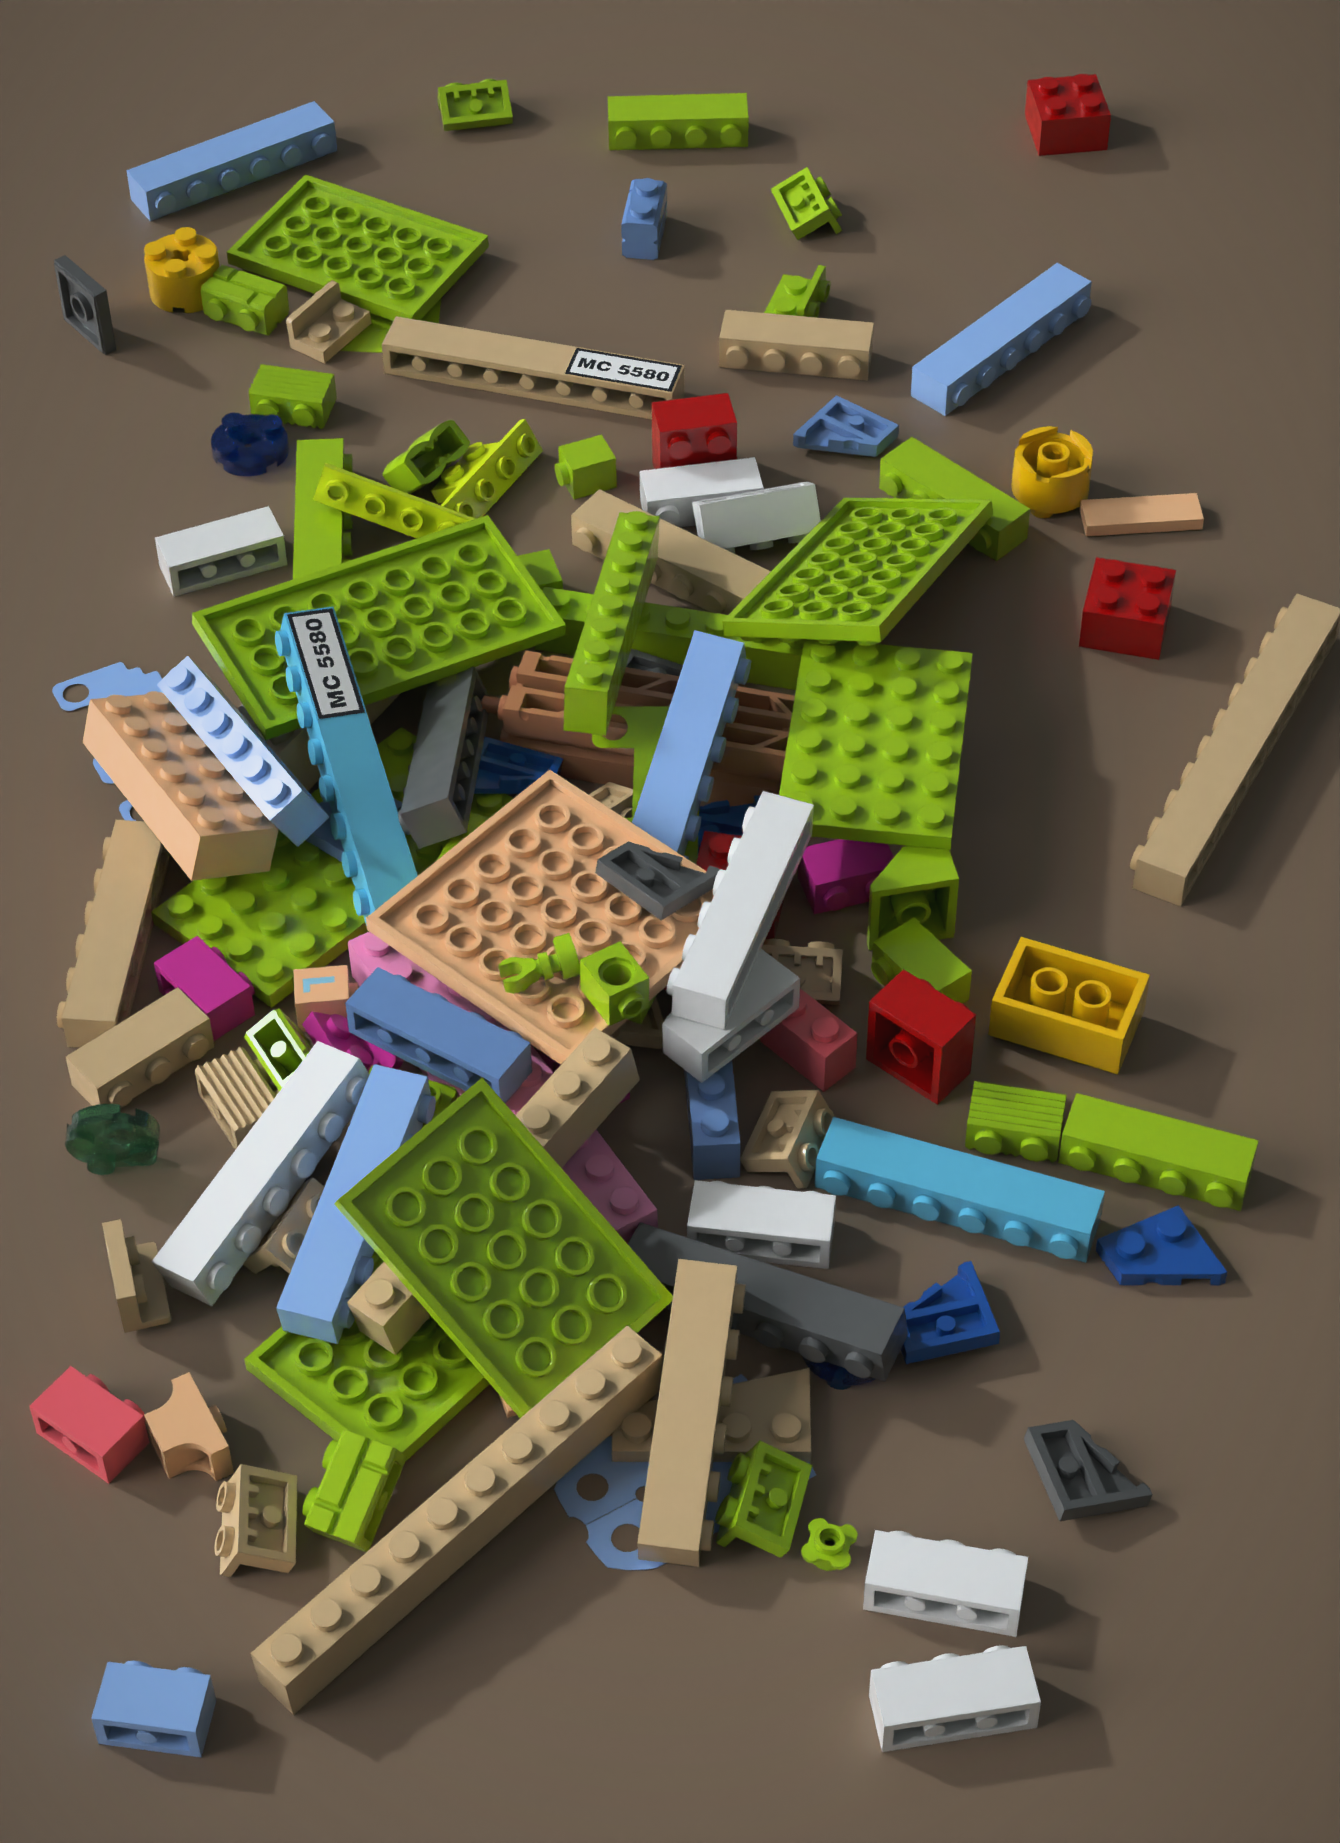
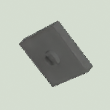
M66 255L55 259L54 267L64 320L100 352L107 355L115 351L116 344L107 290Z

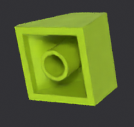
M904 846L870 885L867 932L869 951L873 950V941L912 918H916L938 940L954 938L959 877L950 850Z

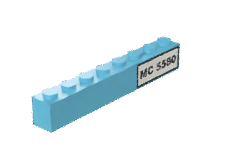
M334 606L284 613L280 631L275 632L276 649L279 656H285L288 666L286 668L287 686L290 692H296L299 702L297 704L298 722L302 729L307 728L310 738L308 741L309 758L311 764L318 765L320 771V795L323 802H329L332 811L330 816L331 831L335 840L340 839L344 850L342 852L343 871L347 878L352 877L354 883V907L358 916H364L366 923V917L418 875L405 833L399 822L395 801Z

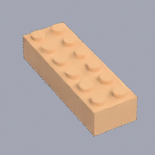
M151 691L145 695H110L107 698L90 699L83 744L191 881L270 871L279 829L265 816L164 693Z

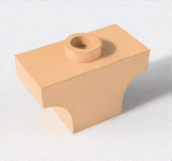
M190 1372L172 1379L173 1392L170 1399L160 1408L144 1414L150 1443L168 1478L170 1479L192 1470L206 1472L215 1481L234 1474L229 1446L223 1436L227 1432V1428L218 1407L213 1405L208 1408Z

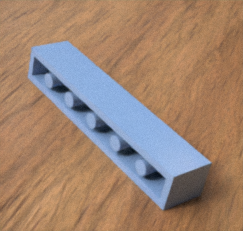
M313 101L126 170L131 200L149 221H153L337 151L335 122Z
M1056 263L912 367L911 397L944 416L948 415L958 406L964 405L977 392L990 386L995 379L1007 370H1012L1018 362L1029 354L1036 352L1055 335L1061 334L1067 326L1078 318L1084 317L1091 306L1090 293L1092 281Z
M694 630L632 821L633 824L682 856H684L688 841L695 842L701 825V817L697 816L701 801L708 802L714 777L709 775L713 763H720L724 755L726 738L722 737L726 722L732 724L735 720L739 699L734 697L738 685L746 684L751 668V660L746 658L743 642Z
M188 656L170 670L157 684L265 816L297 847L329 818V815L217 684Z
M373 1065L276 1309L283 1331L338 1344L344 1328L349 1329L355 1319L347 1302L372 1275L374 1265L372 1255L374 1250L334 1203L421 1130L423 1123L428 1124L432 1120L436 1098L431 1096L427 1076L381 1065Z

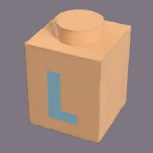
M347 965L293 970L297 1023L303 1032H306L302 1024L311 1011L329 1015L339 1014L346 1018L345 1002L359 988L358 982L349 983Z

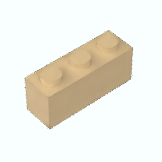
M177 987L67 1055L66 1061L72 1086L102 1117H105L117 1108L126 1106L133 1098L155 1084L164 1082L171 1074L188 1063L200 1059L207 1051L214 1048L210 1018Z

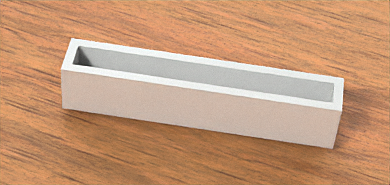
M763 791L756 807H748L742 825V832L744 833L741 839L736 837L733 839L729 849L727 860L729 865L726 870L720 869L716 875L713 885L714 897L711 902L705 901L701 907L697 925L699 929L697 934H689L686 939L682 953V960L684 962L681 968L674 967L669 976L666 992L672 995V1015L725 1030L812 836L813 804Z
M319 1041L316 1042L152 1260L154 1266L171 1287L210 1306H213L222 1292L229 1287L233 1277L249 1255L258 1248L261 1239L278 1216L286 1210L292 1197L304 1181L314 1172L318 1162L332 1143L340 1137L343 1128L354 1115L370 1075L360 1058Z

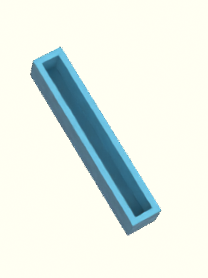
M833 1117L816 1158L815 1187L826 1190L833 1195H845L870 1202L880 1208H891L913 1214L923 1220L942 1222L962 1228L969 1233H981L1006 1240L1016 1246H1027L1049 1252L1062 1259H1074L1086 1263L1101 1220L1105 1195L1103 1190Z

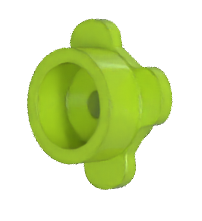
M824 1518L813 1519L808 1525L809 1541L801 1549L803 1559L826 1571L847 1568L851 1563V1556L849 1554L851 1544L855 1543L858 1537L856 1529L849 1524L843 1526L828 1524ZM832 1541L834 1542V1545L827 1546L825 1545V1542Z

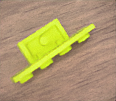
M526 419L519 420L500 442L489 444L476 442L471 444L463 457L441 474L442 479L431 492L436 501L442 503L440 506L475 519L483 517L543 452V449Z
M328 463L324 465L313 498L314 501L416 539L475 519Z

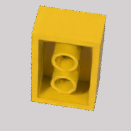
M1020 937L992 999L988 1035L1118 1074L1145 1011L1150 975Z

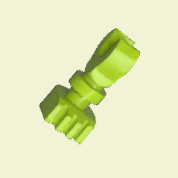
M570 933L554 937L555 954L548 956L547 952L537 954L538 959L509 957L503 960L498 965L501 978L519 974L503 979L505 991L512 994L520 993L537 982L540 977H543L546 981L554 978L553 973L560 971L563 980L579 976L580 963Z

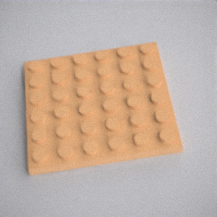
M548 770L366 917V924L369 932L508 1029L520 1034L524 1040L530 1042L531 1045L561 1065L594 1028L610 1036L628 1019L609 1026L581 991L580 975L563 980L560 971L553 973L554 978L546 981L543 977H540L537 982L530 985L525 991L515 994L507 993L504 988L503 979L519 974L501 978L498 965L509 957L538 959L537 954L547 952L548 956L555 954L554 937L570 933L579 963L580 959L621 941L649 977L650 1001L667 986L673 968H681L684 962L682 960V953L686 939L689 934H697L699 929L697 925L701 907L705 901L711 902L714 895L712 889L665 919L660 920L595 873L597 860L628 841L649 847L655 852H666L683 857L681 866L706 873V871L558 774Z

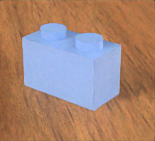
M134 1660L127 1661L124 1664L107 1662L91 1717L98 1744L202 1758L216 1704L211 1675L203 1674L201 1671L189 1667H181L176 1670L153 1668L147 1663Z

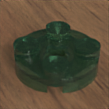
M117 1104L89 1106L78 1110L72 1115L71 1125L67 1123L65 1147L73 1157L87 1163V1170L97 1175L111 1174L114 1172L115 1167L150 1166L157 1161L160 1143V1125L158 1121L149 1113L137 1108L135 1109V1116L120 1113L121 1105Z

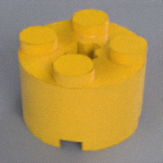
M190 227L179 228L174 234L147 243L144 247V261L152 302L158 308L168 312H173L172 307L184 308L185 313L202 311L201 286L210 277H213V273L220 267L216 245L210 239L198 235L196 230Z
M1052 426L1030 430L1019 439V445L1015 448L1011 488L1015 498L1030 508L1033 516L1049 518L1053 514L1074 510L1080 507L1081 500L1088 499L1093 462V449L1089 441L1081 434L1070 430V435L1058 433V427Z

